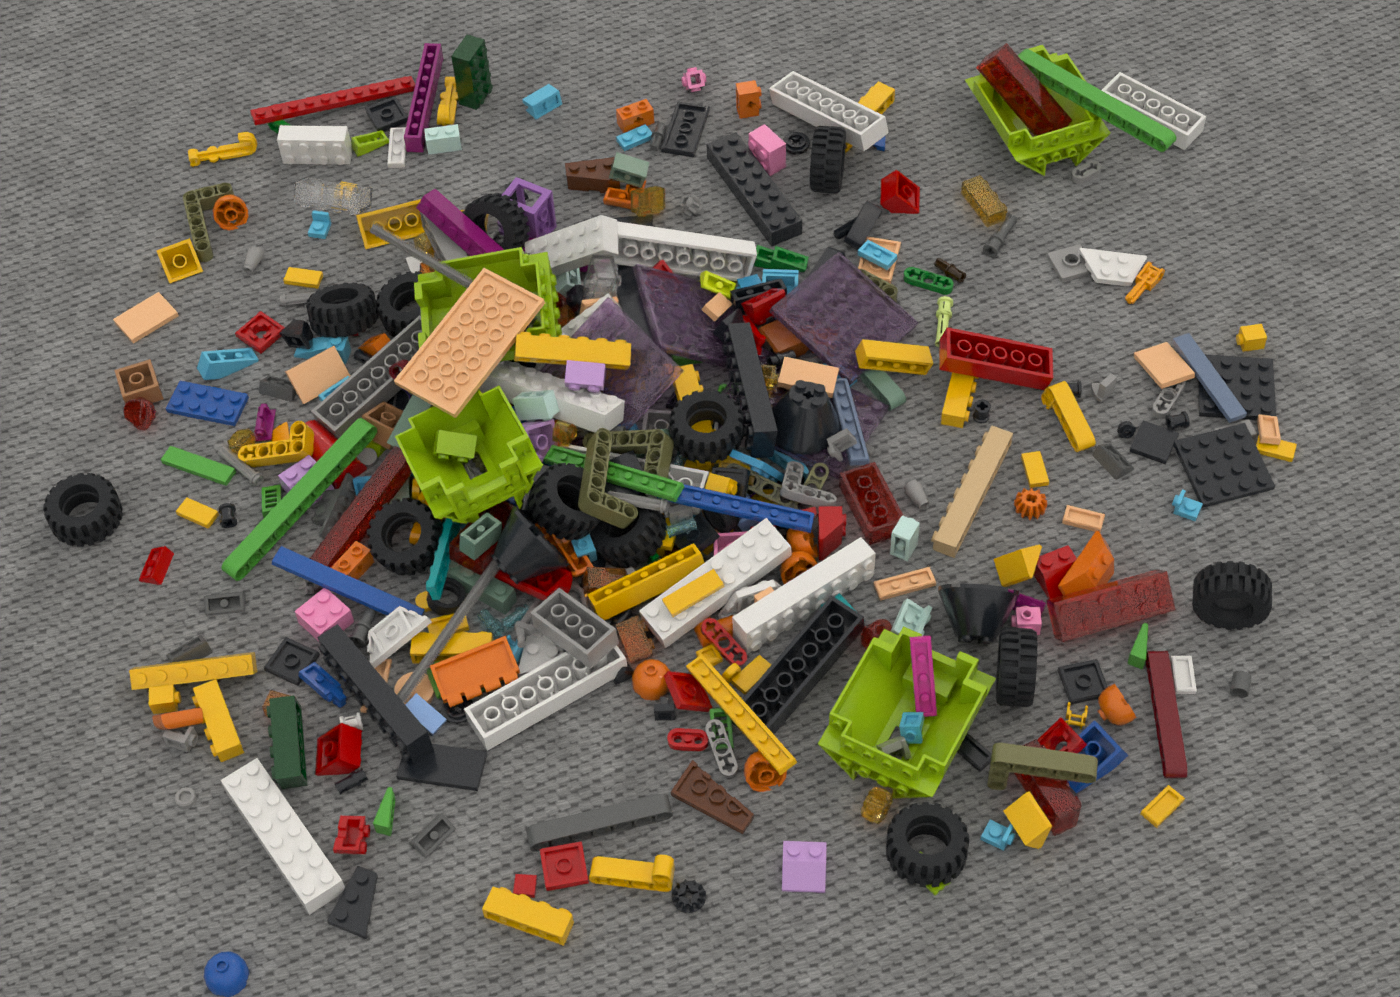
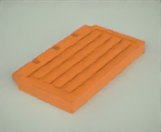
M506 636L430 665L444 703L448 702L450 707L463 703L461 696L465 695L468 701L483 695L481 688H485L486 693L502 687L501 680H504L505 685L518 679L517 674L520 673Z

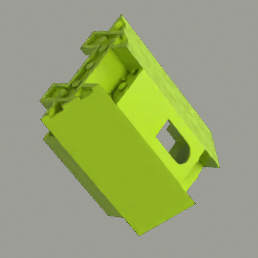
M1043 45L1029 48V50L1086 81L1067 53L1059 56L1057 53L1049 55ZM997 58L981 62L980 75L964 79L1015 160L1045 176L1046 164L1070 157L1075 166H1077L1111 134L1102 118L1018 71L1013 65L999 69ZM1042 128L1045 133L1032 137L1029 131Z
M522 247L442 261V263H446L445 266L448 265V267L454 268V271L456 269V272L458 270V273L464 274V277L466 275V278L472 279V282L482 269L486 268L543 298L545 304L535 316L537 319L533 326L531 324L526 329V332L536 336L542 333L550 334L551 337L562 335L561 325L558 324L560 311L559 308H556V302H559L555 287L557 280L555 274H552L548 252L528 255L524 253ZM436 270L435 272L419 274L418 282L414 283L415 300L421 310L422 333H418L419 348L467 289V287L456 283ZM515 343L500 362L514 360Z
M500 385L484 393H481L480 389H478L456 418L435 406L408 418L412 428L395 436L434 517L438 519L444 517L452 519L454 522L474 523L479 519L478 513L511 497L514 498L520 509L523 504V497L526 493H529L534 483L533 478L543 466L528 434ZM443 430L477 436L475 454L480 456L487 472L470 480L463 464L457 462V458L449 457V460L438 459L437 455H433L436 431Z
M904 626L899 635L884 629L879 638L874 637L829 713V725L819 740L818 745L853 780L859 774L863 778L875 780L883 787L888 786L892 788V799L933 797L996 678L977 670L979 659L960 651L956 660L932 650L937 716L924 717L922 743L909 744L908 746L911 758L905 760L902 757L899 760L878 750L876 745L888 741L896 726H900L903 712H916L909 637L922 636V634Z

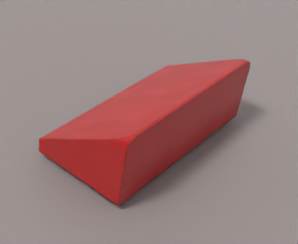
M166 546L151 549L139 581L162 585L174 553Z

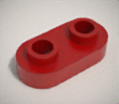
M675 728L667 735L668 745L673 750L699 752L705 750L709 744L707 733L701 729ZM676 739H680V740H681V742H679V743H676V742H674V741H675ZM700 740L702 743L696 744L695 741Z

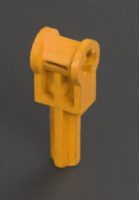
M1148 261L1136 276V285L1126 295L1125 300L1127 303L1134 304L1146 289L1151 291L1163 278L1165 269H1159Z

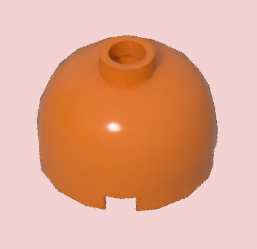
M224 195L215 202L213 217L222 229H238L235 226L247 222L248 208L240 197Z
M794 529L788 530L786 538L791 546V552L805 551L814 558L819 556L817 544L814 546L813 538L815 537L812 530L811 533Z
M805 551L792 552V556L782 562L780 566L783 584L788 583L817 565L818 563L815 558Z
M649 659L641 662L633 672V690L645 700L653 701L660 699V696L665 695L667 692L669 693L664 675L670 669L659 660Z
M1115 684L1108 686L1101 692L1098 699L1101 709L1098 710V713L1103 721L1108 719L1113 725L1121 726L1137 718Z
M759 751L750 755L745 762L744 776L746 782L755 791H770L772 789L769 786L778 784L779 787L786 779L787 771L779 775Z

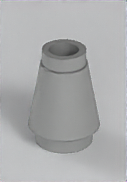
M252 246L247 250L243 267L245 272L253 273L263 260L264 252L262 249Z
M915 479L904 486L905 494L919 509L929 504L921 482Z

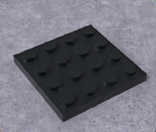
M1205 354L1246 411V417L1242 419L1257 420L1258 415L1276 416L1273 359ZM1198 380L1199 416L1225 418Z
M1245 423L1175 440L1173 443L1198 501L1203 503L1202 508L1267 492L1275 488V484Z

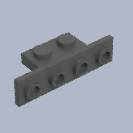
M346 473L339 489L325 491L312 519L315 525H323L319 535L331 546L338 536L356 495L353 484L354 478L349 473Z

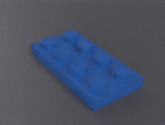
M180 380L165 409L167 413L236 426L249 396L246 393Z

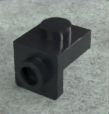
M575 285L566 293L568 312L575 313L581 308L583 298L591 292L590 288L583 285Z

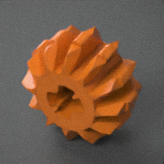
M1031 487L1028 491L1023 488L1022 492H1018L1014 500L1016 514L1021 513L1022 518L1028 516L1029 521L1032 517L1038 520L1040 515H1044L1047 508L1045 494H1040V489L1033 491Z

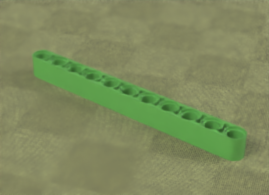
M1024 49L1012 61L1013 66L1018 71L1157 151H1166L1176 141V135L1172 130L1029 49Z
M358 418L225 559L221 569L236 581L242 580L374 439L377 434V428L365 419Z

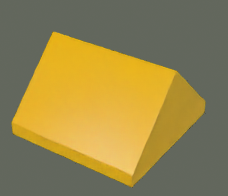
M190 238L156 250L169 283L203 272Z
M1039 544L994 558L1001 585L1008 587L1031 579L1042 546Z
M1029 791L1003 810L1025 846L1039 849L1043 846L1052 825Z

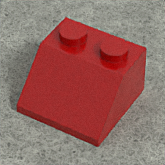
M897 169L881 179L880 205L891 213H919V186Z
M772 288L741 303L746 316H749L753 324L756 325L765 323L767 321L766 318L770 316L774 318L781 315L782 311L787 309L784 289Z
M819 506L818 550L819 560H824L842 544V537H846V514H842V506Z
M1069 545L1041 555L1038 558L1033 575L1049 601L1064 596L1058 585L1077 559Z
M340 723L317 738L315 775L349 774L359 768L361 764L362 730Z

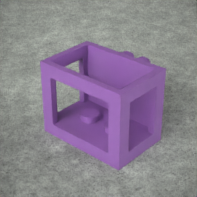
M516 177L502 196L507 195L511 197L516 191L518 207L523 208V214L528 218L527 226H529L530 232L527 235H529V238H538L552 233L557 227L552 191ZM524 189L541 195L532 207L527 206L525 203ZM498 220L499 233L501 236H504L503 227Z

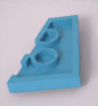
M732 450L730 457L749 466L750 470L775 483L777 481L783 482L784 474L756 458Z

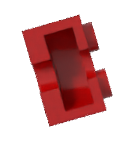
M340 815L338 836L335 838L333 847L335 854L366 855L367 842H365V839L370 837V825H366L365 816Z

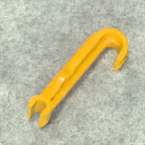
M445 77L446 91L440 94L441 101L438 107L437 125L448 126L454 124L458 101L455 77Z
M241 132L237 136L239 143L222 145L218 148L210 146L207 151L201 152L197 149H189L190 166H198L200 161L209 160L215 163L219 159L225 160L251 155L256 151L257 140L254 134Z

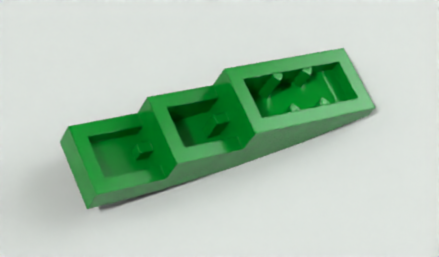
M760 245L756 246L757 256L753 266L766 269L806 271L808 256L775 246L774 250Z

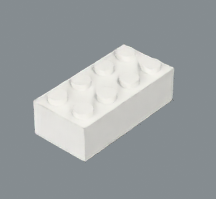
M280 125L277 143L283 164H350L353 149L347 126Z

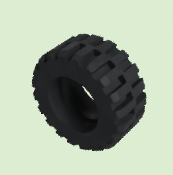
M818 126L814 130L810 160V189L813 192L837 194L841 191L846 148V130L842 127Z
M490 193L472 201V203L465 207V211H462L486 234V214L497 218L503 227L504 239L502 243H496L504 250L519 247L525 248V242L529 239L527 233L530 232V228L527 226L528 218L524 216L523 208L518 207V202L510 200V196H502L501 193Z
M409 271L403 275H396V278H391L388 280V284L382 286L381 292L379 291L377 295V313L384 328L393 337L397 336L419 315L421 316L420 306L408 312H401L400 310L407 303L415 301L414 283L418 282V275L422 274V272L415 271V273Z
M352 282L324 287L322 290L319 289L311 294L306 302L311 329L317 335H323V337L327 338L347 337L348 335H356L359 332L362 333L367 328L370 329L379 317L374 291L362 283Z
M704 389L703 392H698L697 390L692 392L691 395H685L682 397V401L679 400L671 411L670 434L674 441V448L676 451H680V455L684 458L688 457L690 461H699L701 464H705V462L712 464L716 463L717 460L723 461L727 459L732 450L739 449L743 440V415L740 406L737 405L733 398L730 399L729 395L725 393L720 394V391L713 390V392L708 389ZM704 420L715 421L722 425L719 430L711 433H702L691 428L695 423Z
M558 463L546 469L532 485L528 499L530 501V510L533 511L532 516L535 520H538V525L541 528L544 527L548 534H554L558 539L565 538V540L572 541L573 539L579 540L586 537L601 520L580 510L578 501L584 468L581 466L576 467L575 464L571 463L567 465L566 463ZM558 493L569 497L576 505L578 511L565 505Z
M78 473L77 476L70 475L66 480H60L56 487L53 486L49 491L50 495L47 494L43 505L44 516L54 536L62 543L66 542L70 546H74V544L77 547H84V544L92 546L95 545L94 542L104 541V537L107 535L110 537L114 533L113 529L118 528L119 520L123 516L122 504L112 483L103 476H95L93 473H87V475ZM87 502L98 503L93 511L84 516H69L71 511L80 504Z
M636 507L638 516L629 526L635 523L636 525L630 532L621 537L620 535L626 528H619L601 520L590 532L595 549L607 563L612 564L614 567H635L640 562L648 561L647 558L653 557L656 554V550L661 548L662 540H665L666 518L660 511Z
M402 498V501L394 499L392 504H384L381 511L377 510L375 512V519H371L369 522L371 529L367 530L366 536L370 538L367 540V545L371 549L370 553L376 561L392 573L395 572L402 576L406 573L408 576L415 575V571L419 573L424 572L426 566L431 567L433 565L434 554L439 546V537L443 532V523L434 517L431 509L425 503L417 499ZM418 522L421 527L418 542L407 551L395 552L392 549V537L395 531L405 523Z
M1227 561V563L1217 562L1215 565L1210 564L1205 569H1202L1194 578L1193 610L1201 621L1204 620L1206 624H1212L1216 628L1222 627L1226 630L1252 628L1255 624L1259 625L1266 620L1272 610L1271 579L1262 569H1257L1252 564L1247 565L1245 562L1239 561V563H1234L1233 561Z
M1004 627L1000 630L996 673V702L1001 706L1030 707L1033 705L1038 647L1037 632L1033 629Z
M922 802V805L914 803L910 805L909 809L907 807L901 809L899 814L894 815L887 829L886 857L887 861L890 862L891 869L894 872L897 871V876L901 879H908L907 883L912 885L917 883L920 884V887L925 888L926 885L931 884L932 888L939 887L941 882L945 885L951 882V878L956 879L966 865L969 848V833H967L966 824L961 822L962 818L957 813L953 814L952 809L948 807L943 808L938 803L934 805L929 804V802ZM918 835H932L942 840L947 848L940 853L927 855L915 851L908 844V841Z

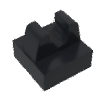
M660 696V704H654L655 721L675 720V704L669 703V696Z

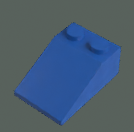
M1095 720L1079 734L1087 745L1078 754L1091 755L1098 759L1096 781L1114 770L1129 756ZM1065 780L1075 793H1079L1092 784Z

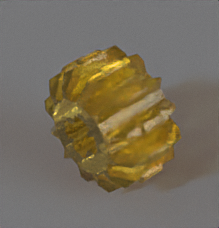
M876 786L872 788L863 802L861 816L869 822L881 823L891 808L890 806L893 802L892 794L883 788Z

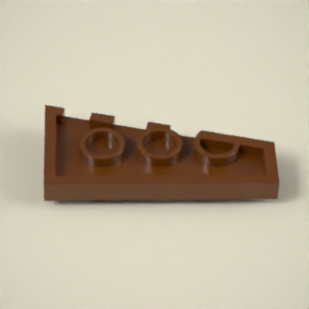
M694 760L691 761L671 791L672 797L741 834H744L754 819V814L735 797L728 794L726 789L722 785H718L706 771L700 769Z

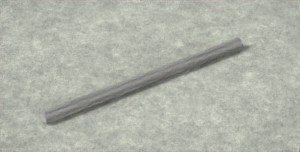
M373 223L370 232L375 234V236L377 235V237L385 240V242L387 241V243L397 247L399 250L408 253V255L410 254L411 257L420 260V262H424V264L432 267V269L434 268V270L468 288L472 283V279L466 278V275L464 277V274L458 273V270L457 272L456 269L454 271V268L452 269L448 265L445 266L446 263L435 260L434 256L432 258L429 255L427 256L428 253L425 254V252L419 251V248L417 250V247L415 249V246L409 245V242L407 244V241L401 240V237L400 239L399 236L396 238L397 235L388 233L389 230L387 231L386 229L384 231V229L380 228L381 226L378 227V225L376 226ZM534 317L533 320L530 322L529 325L532 324V326H533V324H534V322L536 321L537 317H536V318Z
M494 559L484 570L470 593L465 597L466 599L458 607L431 648L403 685L401 691H399L400 693L397 696L403 703H406L405 700L409 699L408 696L410 694L412 695V689L415 691V685L418 687V681L421 682V678L426 674L425 671L428 672V667L430 668L429 665L435 662V657L438 658V653L442 652V647L445 648V644L450 640L449 637L452 638L451 636L456 632V628L460 626V622H463L464 616L467 617L468 610L471 611L472 607H474L473 604L475 605L476 601H478L477 598L481 597L480 595L485 591V587L489 585L490 579L493 580L495 574H497L496 571L500 570V567L497 565L498 563Z

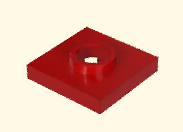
M260 311L236 331L235 335L262 354L282 337L280 332L285 327ZM260 331L267 332L263 335V338H258L256 334Z
M1060 717L1031 746L1056 750V746L1060 742H1067V746L1064 745L1059 751L1079 753L1087 744Z

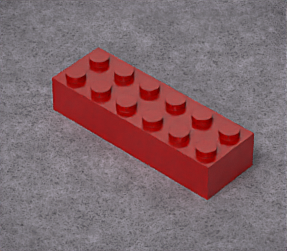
M947 327L939 340V370L1045 390L1053 380V351L1049 347Z

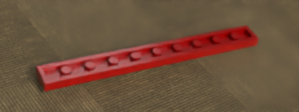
M405 76L250 110V114L256 126L413 92L415 82L412 76Z

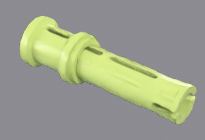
M946 296L940 297L937 300L939 306L936 311L938 325L935 346L939 347V340L948 327L949 320L952 318L951 307L953 306V299Z

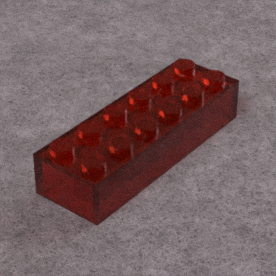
M1007 43L986 55L977 65V70L1034 136L1068 127L1072 122L1070 116Z
M1160 569L1046 600L1055 639L1062 642L1176 610L1167 571Z

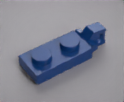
M316 662L299 671V677L328 702L332 701L339 708L346 705L347 696L343 694L341 684Z

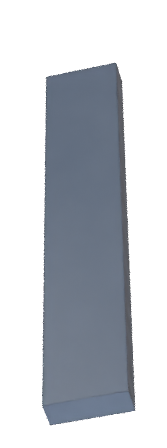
M1187 333L1173 338L1172 344L1188 366L1195 372V376L1227 421L1231 423L1245 418L1246 411L1192 336Z
M837 378L832 400L840 421L841 431L847 428L857 441V444L846 449L850 466L869 465L870 459L847 378Z

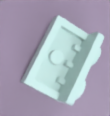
M907 598L903 601L890 632L899 635L904 626L923 636L925 633L923 628L931 619L930 612L932 607L928 605L922 608Z

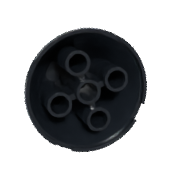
M798 380L771 407L777 427L776 445L786 451L801 455L818 454L820 450L829 447L827 439L841 431L839 418L825 391V386L822 384Z
M514 506L496 548L491 555L504 573L507 572L510 575L509 577L518 584L569 565L559 550L544 537L545 535L518 507Z
M945 584L938 587L940 598L955 637L961 643H970V641L978 640V644L989 645L996 640L1019 598V591L1014 590L1011 593L1008 592L1007 587L994 585L960 584V587H951L952 584Z

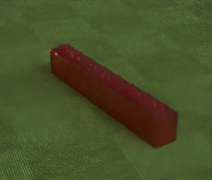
M394 446L391 452L388 453L387 457L309 559L331 568L355 541L361 542L367 534V530L371 528L369 522L371 519H375V512L377 510L381 511L384 504L391 502L412 474L401 448Z

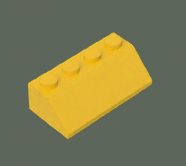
M421 199L356 215L365 249L389 244L370 232L373 223L376 226L378 225V227L381 226L382 230L384 229L385 231L387 229V231L389 230L388 233L397 235L396 238L399 236L400 239L401 237V240L425 235L420 211L416 208Z

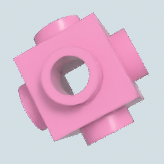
M696 67L689 68L686 73H683L684 77H681L683 87H686V90L691 89V92L700 91V87L705 86L706 76L702 69L697 70ZM691 77L695 78L694 83H691Z
M1016 607L1015 615H1011V627L1033 629L1037 632V635H1040L1042 626L1040 607Z

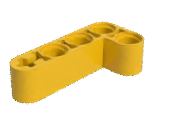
M1062 381L1047 387L1041 395L1042 403L1047 406L1045 407L1047 410L1054 409L1075 452L1078 453L1095 446L1094 435L1067 382Z
M296 421L291 425L290 439L245 445L238 451V458L253 468L299 462L306 456H312L314 431L304 422Z
M656 855L654 863L597 856L592 859L589 881L595 884L669 892L672 889L675 872L674 859L668 855Z

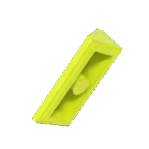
M707 270L700 273L701 288L715 294L720 292L727 299L731 300L730 291L735 290L736 283Z

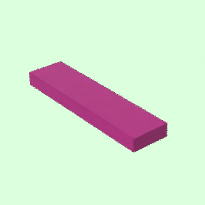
M909 637L916 712H923L924 717L937 716L931 637Z

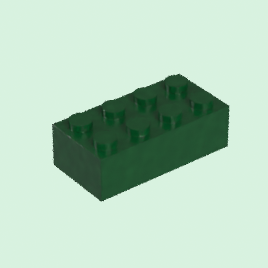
M467 34L451 55L459 105L477 110L484 103L486 96L492 92L493 85L491 84L485 39Z
M294 695L270 698V705L267 706V716L271 718L268 734L273 742V746H270V756L274 758V766H271L272 778L276 780V783L282 789L308 786L301 705Z

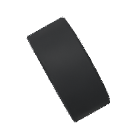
M703 509L706 520L720 533H729L739 524V517Z
M446 577L443 590L455 593L458 597L456 602L445 604L438 600H432L428 592L427 604L438 615L445 616L455 613L465 599L464 587L453 578Z

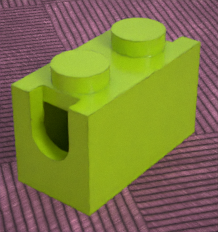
M438 430L435 433L433 455H437L438 459L449 460L450 457L457 458V462L468 463V460L474 459L477 436Z

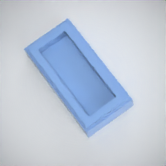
M417 693L405 704L432 736L447 721L445 717Z

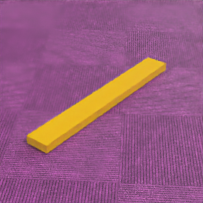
M702 654L686 665L687 670L779 775H782L797 763L791 753Z

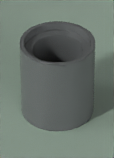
M1235 671L1232 676L1230 694L1235 697L1239 695L1240 698H1246L1249 695L1251 675L1245 671Z

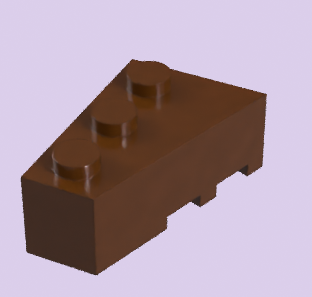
M614 157L565 163L568 189L587 192L594 190L604 194L608 187L620 189V181L609 178Z

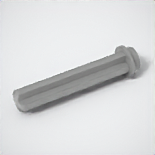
M316 291L288 295L283 293V295H280L281 306L287 307V305L306 303L310 295Z
M225 446L218 450V454L247 477L251 485L259 486L264 480L262 473L255 472Z
M608 491L607 493L639 508L657 510L660 513L667 512L669 508V500L663 498L657 499Z

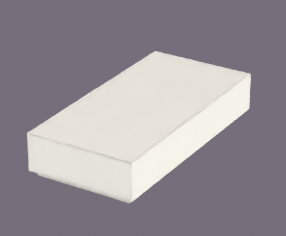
M1171 656L1170 661L1175 694H1196L1197 689L1192 656Z

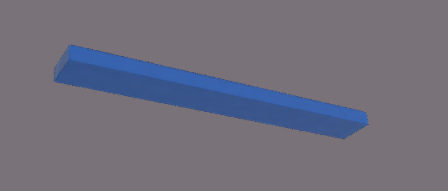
M685 484L676 502L669 501L758 522L767 518L772 525L811 533L814 513Z
M282 546L272 560V565L387 616L399 606L406 608L408 611H414L421 616L424 614L425 609Z

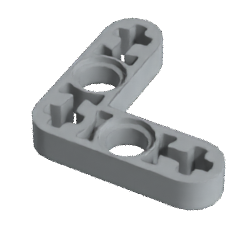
M796 461L788 462L780 490L781 496L818 508L819 506H835L837 498L834 494L800 484L804 471V466Z

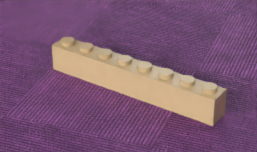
M991 426L989 432L984 433L982 438L983 444L982 446L978 445L975 452V460L971 459L968 466L969 471L967 474L964 473L961 479V487H957L955 490L953 503L949 502L947 506L946 517L942 516L940 520L939 531H935L932 536L931 542H934V551L955 558L1012 444V432Z

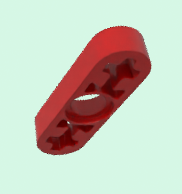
M713 618L704 620L701 625V633L730 665L736 663L739 667L743 666L747 660L745 650L717 620ZM706 624L709 626L713 624L715 626L713 630L716 634L719 631L721 632L715 640L713 639L715 634L711 630L709 632L706 631ZM724 637L729 640L727 648L719 646L718 640ZM732 646L735 647L733 649V652L736 655H738L739 653L742 655L741 662L739 660H737L736 662L733 660L734 654L732 652H730L729 655L726 653L732 648Z

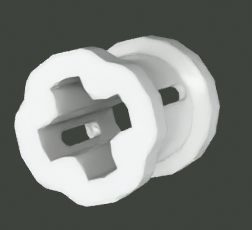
M360 712L353 716L339 717L340 723L364 730Z

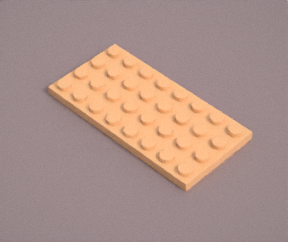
M483 268L394 380L395 384L456 418L515 343L516 335L526 329L544 306V299Z

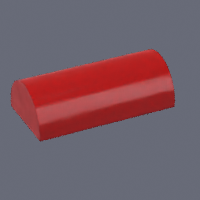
M310 420L305 424L314 431L313 454L311 457L317 462L338 439L319 421ZM356 457L335 479L332 486L335 489H339L346 473H349L353 478L358 477L367 470L366 466Z
M499 568L498 572L496 571L497 574L494 576L496 579L541 601L547 599L558 588L568 594L572 585V572L564 568L522 581L518 584L509 577L510 575L507 572L504 573L501 568Z

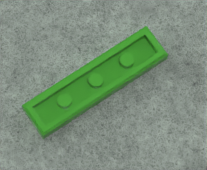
M170 446L161 458L162 464L225 486L228 485L236 473L233 467Z

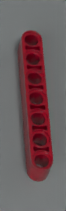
M1147 651L1145 662L1163 776L1165 779L1186 778L1187 762L1168 651Z

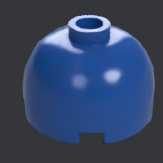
M231 951L220 952L208 960L204 968L206 986L216 996L231 997L238 994L247 984L249 969L245 960L237 953Z

